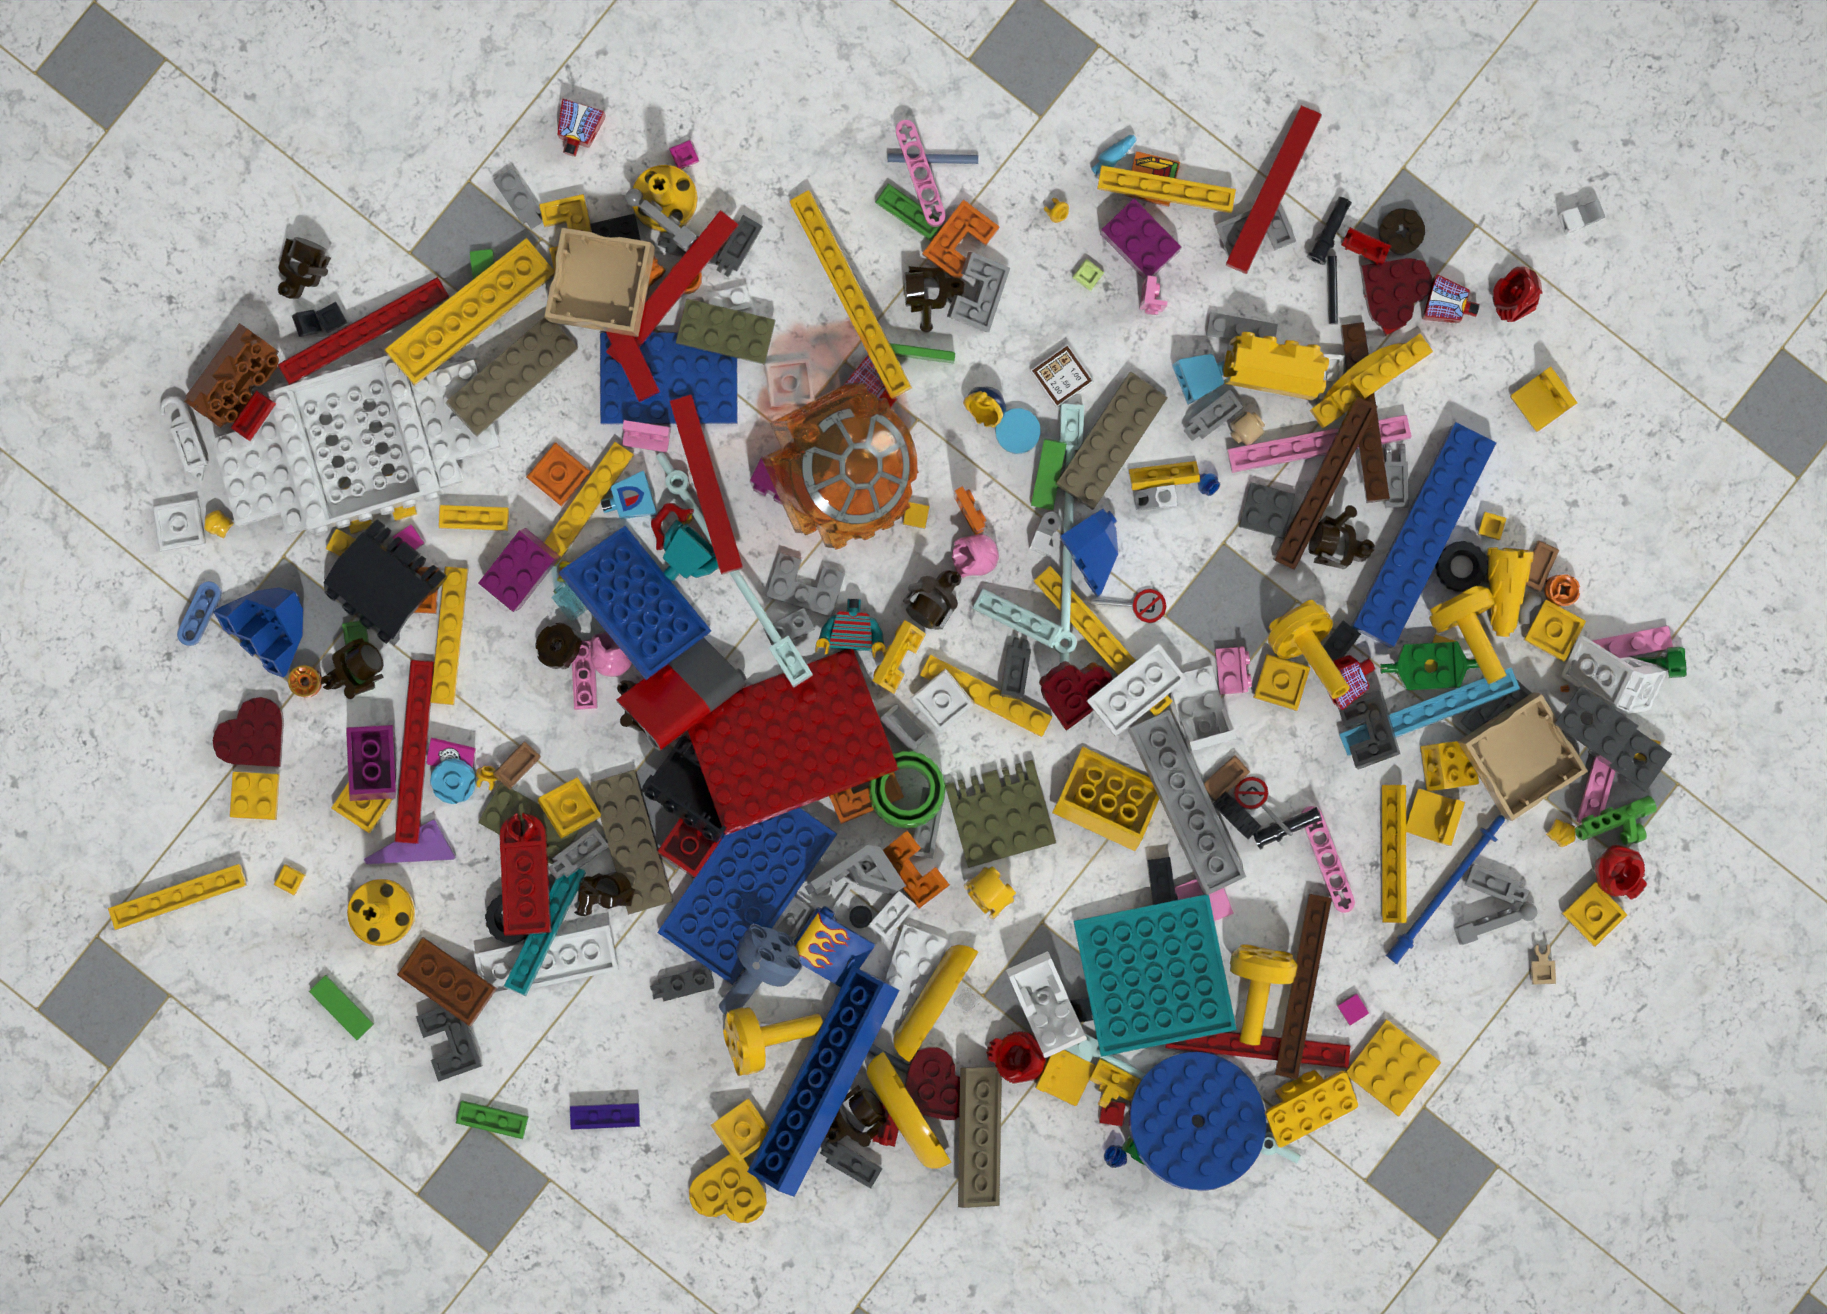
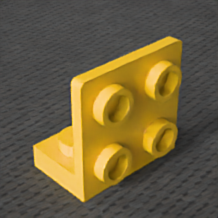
M1551 366L1510 396L1536 432L1578 403Z
M1458 741L1420 746L1427 791L1479 784L1478 774Z
M1417 789L1406 823V832L1451 846L1465 802L1458 799H1450L1423 789Z
M1062 1050L1049 1056L1035 1088L1073 1106H1077L1095 1069V1064L1066 1050Z

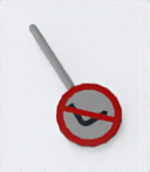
M1145 589L1139 592L1134 598L1133 603L1105 600L1089 601L1090 604L1133 607L1136 617L1146 623L1160 620L1167 608L1163 595L1153 589Z
M1248 777L1237 784L1234 792L1235 800L1244 809L1253 810L1262 807L1289 836L1293 835L1283 822L1265 805L1269 792L1264 781L1256 777Z

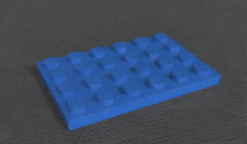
M600 333V423L623 424L624 420L645 424H676L670 401L692 395L700 424H738L737 358L676 344L678 333H651L641 345L640 350L660 392L639 402L622 365L606 353L612 345L607 333Z
M626 526L613 533L559 572V575L646 680L711 632V629L674 584L665 576L664 572Z

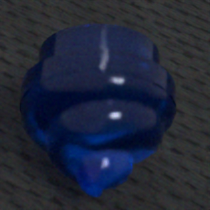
M1212 473L1200 474V482H1197L1198 490L1207 496L1213 495L1220 487L1218 477Z
M1111 1145L1104 1153V1160L1111 1168L1121 1167L1127 1164V1154L1122 1150L1121 1146Z

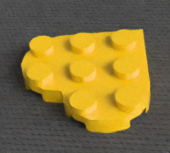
M728 1154L699 1174L692 1181L689 1189L690 1203L699 1214L706 1217H718L725 1214L730 1220L738 1223H750L757 1220L763 1214L767 1205V1195L758 1178L747 1172L750 1166L743 1158L736 1163L731 1154Z

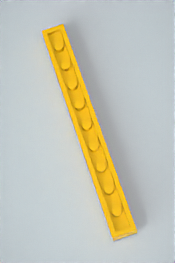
M807 190L791 199L789 202L890 397L894 399L912 389L903 368L811 191Z

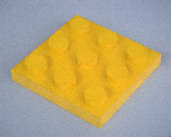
M1386 1019L1345 1072L1351 1080L1399 1117L1441 1062Z

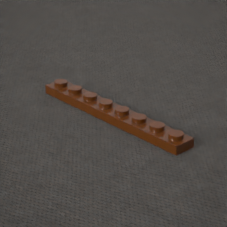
M1364 322L1341 325L1347 371L1369 355ZM1374 393L1365 399L1376 405ZM1376 409L1358 444L1366 503L1389 501L1390 499Z
M1355 396L1273 558L1274 561L1293 570L1296 569L1378 407L1377 405Z
M1308 894L1296 957L1298 967L1294 982L1291 983L1274 1075L1298 1079L1332 901V898Z

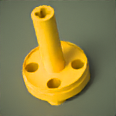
M653 166L645 170L633 185L632 189L640 190L644 200L646 199L649 203L653 200L663 209L661 212L666 217L675 212L682 213L683 218L680 221V228L690 221L696 211L698 202L696 187L689 175L675 166ZM654 174V175L650 178L649 184L646 183L647 177H648L649 175ZM681 181H687L690 184L686 191L677 189ZM632 206L637 218L645 226L655 231L667 232L649 216L639 214L640 208L638 206Z
M1475 586L1431 608L1429 620L1437 633L1444 632L1457 625L1459 626L1489 685L1506 677L1507 674L1477 617L1495 605L1493 596L1488 588Z
M1308 600L1270 623L1268 644L1274 653L1282 659H1290L1303 654L1333 699L1339 698L1349 690L1350 686L1320 643L1331 631L1333 622L1324 606L1316 604L1314 600Z
M388 879L368 881L361 885L350 898L347 909L348 922L354 934L368 944L375 946L394 944L404 938L415 922V905L409 892L399 883ZM386 884H390L394 890L390 897H386L382 891ZM358 899L364 902L359 912L354 909V903ZM402 912L406 913L409 917V921L405 926L398 922V916ZM372 928H376L380 932V937L377 941H373L369 937V932Z
M1246 944L1240 945L1239 948L1231 953L1230 971L1235 975L1250 979L1240 1042L1249 1045H1260L1271 983L1291 984L1294 982L1298 965L1293 959V954Z
M741 1007L728 1011L723 1035L737 1075H750L764 1070L766 1064L765 1047L817 1035L823 1021L820 1014L817 1013L760 1027L756 1015L750 1007Z

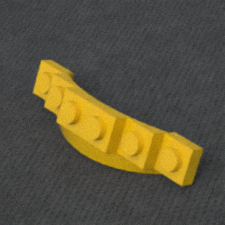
M1418 334L1407 343L1388 345L1369 354L1343 374L1326 393L1322 402L1313 407L1310 412L1322 429L1349 410L1355 396L1366 399L1430 355L1433 350L1423 336Z

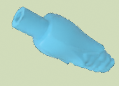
M1129 135L1120 142H1117V144L1114 143L1112 147H1109L1098 156L1099 162L1091 170L1098 175L1101 165L1114 167L1122 157L1126 156L1125 153L1136 142V137Z

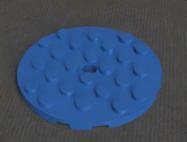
M1187 1052L1161 1061L1142 1078L1130 1103L1129 1131L1138 1151V1156L1154 1175L1180 1189L1209 1191L1234 1182L1254 1164L1265 1140V1109L1256 1086L1238 1066L1217 1055ZM1194 1115L1202 1116V1127H1195L1193 1125L1192 1117Z

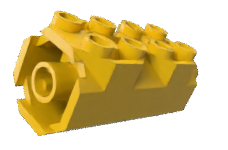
M1241 332V336H1235L1231 339L1229 345H1232L1233 348L1232 351L1227 350L1223 368V377H1228L1224 380L1225 384L1311 401L1317 398L1319 393H1324L1326 388L1324 372L1328 369L1329 358L1324 357V354L1320 351V346L1314 344L1301 346L1299 342L1293 340H1286L1285 344L1276 343V337H1255V334L1252 332Z

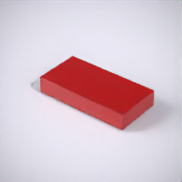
M256 390L231 426V429L251 441L276 403Z

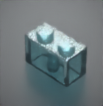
M562 583L553 591L555 595L551 598L572 622L588 610L568 584Z

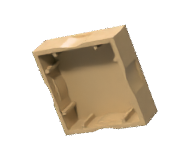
M562 228L556 254L555 275L550 285L544 317L552 323L638 337L655 253L654 245L647 241L623 237H603L592 232Z
M1531 693L1458 741L1505 819L1510 821L1515 820L1538 805L1547 795L1564 788L1588 772L1573 745L1566 739L1561 729L1554 725L1557 719L1543 695L1539 693Z

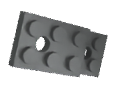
M1582 686L1579 687L1554 723L1558 728L1589 748L1588 753L1644 792L1648 790L1672 755V753L1637 730L1638 725ZM1583 712H1589L1592 715L1593 721L1590 725H1585L1581 722L1580 717ZM1641 753L1645 756L1646 762L1643 766H1637L1634 763L1633 758L1635 754Z

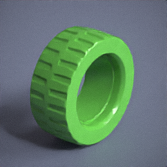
M916 751L895 752L893 756L899 770L903 768L914 769L926 778L929 785L927 801L919 808L910 811L901 810L893 806L885 793V783L892 773L869 781V799L872 808L885 823L891 824L896 828H917L932 820L941 809L945 798L944 777L938 765L924 754L916 753Z

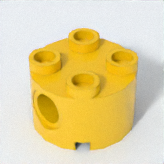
M992 866L989 869L983 867L976 877L964 884L965 890L970 888L971 891L968 893L970 898L985 914L990 912L989 918L994 920L1007 905L1014 902L1013 896L1016 895V892L1009 884H1003L999 879L1001 877L1000 873Z

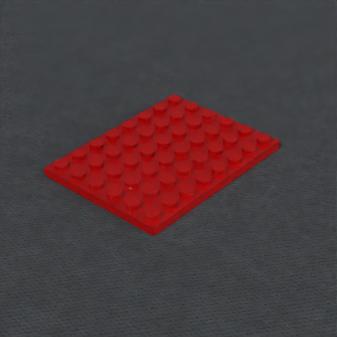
M845 649L808 663L807 666L813 676L795 687L791 685L785 673L742 688L688 729L722 826L727 827L724 832L725 835L899 770L853 649Z

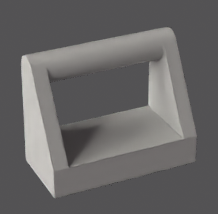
M897 704L880 718V721L910 751H914L928 737Z

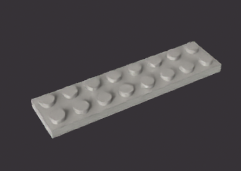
M1170 710L1127 729L1203 894L1207 896L1245 878L1246 875Z

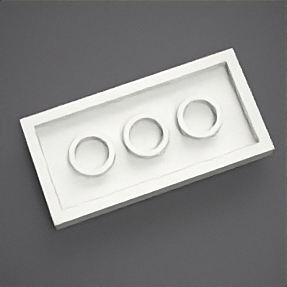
M1158 643L1088 699L1087 702L1116 737L1186 681L1187 678Z
M904 924L884 982L900 990L887 1014L888 1017L900 1021L904 1020L938 966L947 939Z

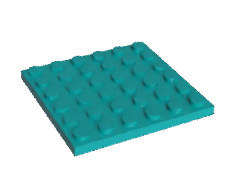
M1200 895L1073 921L1101 1057L1237 1030L1209 895Z

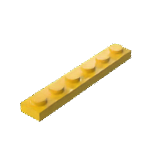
M1102 165L1097 186L1098 190L1232 213L1236 189Z
M614 442L544 541L547 546L561 556L554 565L555 567L601 503L600 500L605 498L611 486L615 484L634 457V454L617 442Z
M445 566L444 573L448 577L443 583L430 703L455 704L469 571L466 568Z
M932 655L929 656L920 676L932 680L946 668L975 704L1043 737L1052 716L1018 699L1000 696L1001 690Z
M1382 785V923H1407L1406 785Z
M237 864L110 907L108 911L114 929L118 930L247 886L241 865Z

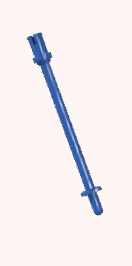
M1498 815L1487 830L1482 827L1479 829L1483 834L1408 932L1397 937L1398 941L1388 954L1385 955L1395 964H1398L1409 948L1412 949L1414 947L1413 939L1488 842L1490 840L1493 842L1498 840L1494 835L1505 821L1503 815Z

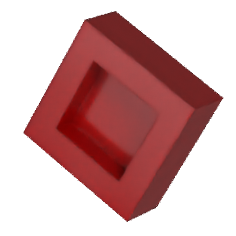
M1110 1101L1106 1108L1101 1106L1099 1123L1122 1126L1126 1103Z

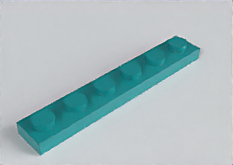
M578 869L569 877L563 875L555 880L549 892L551 933L528 935L504 984L505 988L525 997L527 996L578 891L579 883L583 881L586 875L584 870Z

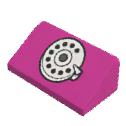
M431 737L426 763L436 767L446 759L456 758L465 761L473 768L476 748Z

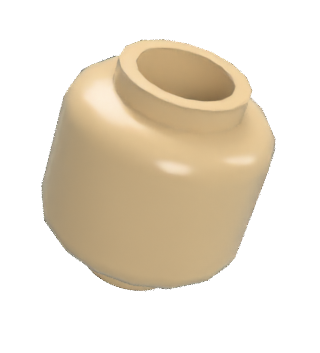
M1243 412L1231 422L1233 431L1230 435L1238 444L1242 442L1245 445H1251L1263 435L1265 424L1255 412Z

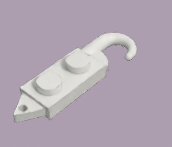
M168 396L160 405L161 415L165 414L167 404L175 403L178 406L181 416L172 421L170 430L185 472H190L199 481L203 482L205 467L208 465L187 404L179 396Z

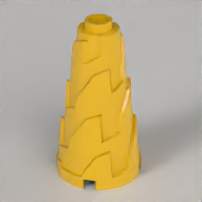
M1488 547L1489 590L1495 602V605L1491 607L1492 631H1496V636L1510 637V633H1514V629L1517 627L1520 605L1523 604L1526 582L1528 583L1534 551L1515 548L1498 550V547Z

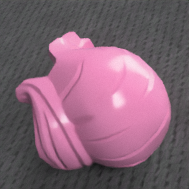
M977 534L954 541V545L957 546L953 548L952 560L956 572H958L957 574H960L962 578L986 575L997 566L999 560L998 547L989 536Z
M607 632L595 634L591 638V661L596 671L608 677L620 676L631 667L632 662Z

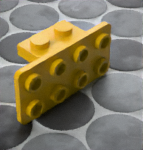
M1313 1070L1276 1089L1275 1093L1281 1102L1267 1109L1265 1116L1277 1146L1282 1148L1355 1110L1358 1107V1102L1345 1071H1340L1323 1079L1316 1070Z

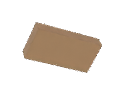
M1537 541L1533 550L1534 558L1531 563L1528 583L1526 582V586L1540 592L1559 553V549Z
M524 741L493 775L510 790L538 762L541 756Z
M1234 755L1203 784L1208 795L1216 801L1225 791L1228 793L1250 771Z

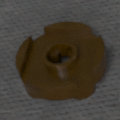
M1405 208L1389 212L1382 220L1379 228L1380 241L1391 245L1390 251L1398 255H1405L1415 251L1423 242L1425 236V225L1422 218L1416 211ZM1399 226L1408 229V232L1405 234L1406 237L1396 233L1399 230Z
M555 623L557 625L547 626L538 635L535 643V649L538 650L539 655L537 657L542 664L549 668L567 669L576 659L582 645V640L570 626L564 623ZM562 642L561 648L556 651L555 643Z

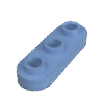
M208 581L199 586L177 632V637L182 644L194 646L201 640L214 613L213 611L216 609L222 596L221 588L216 583ZM210 589L214 591V595L211 598L207 596V591ZM199 610H203L204 616L202 618L197 617V612ZM190 630L194 632L192 639L187 637V633Z

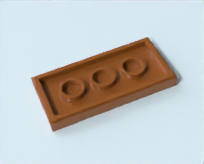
M424 937L397 974V976L470 1027L497 990L495 986Z

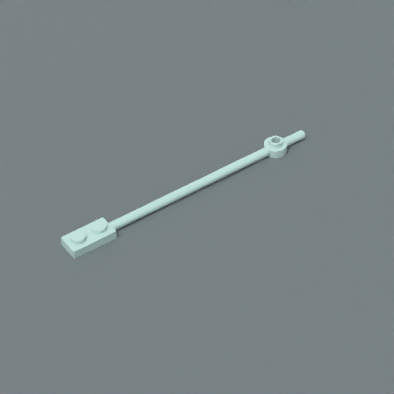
M1060 405L1059 441L1067 443L1065 450L1066 467L1075 455V451L1083 443L1084 405ZM1066 491L1064 533L1073 528L1074 497ZM1064 544L1061 627L1063 629L1053 646L1060 653V663L1063 661L1069 662V653L1077 645L1076 637L1070 632L1072 555ZM1062 639L1068 641L1067 647L1061 646L1060 641Z
M664 452L657 454L656 458L667 474L665 482L668 490L673 494H680L688 509H694L692 515L712 545L704 515L687 490L689 487L687 475L680 470H675ZM677 480L682 481L679 487L674 486V482ZM739 570L729 572L773 641L774 645L770 646L769 650L791 685L795 687L813 676L789 636L783 639L780 637Z
M1085 1034L1087 1040L1065 1049L1088 1062L1091 1061L1093 1056L1097 1059L1101 1058L1141 1080L1146 1075V1073L1112 1055L1101 1057L1100 1050L1098 1049V1040ZM1266 1132L1260 1152L1264 1155L1277 1153L1297 1164L1301 1155L1286 1147H1278L1272 1132ZM1268 1139L1272 1140L1273 1143L1270 1148L1264 1146L1265 1141Z

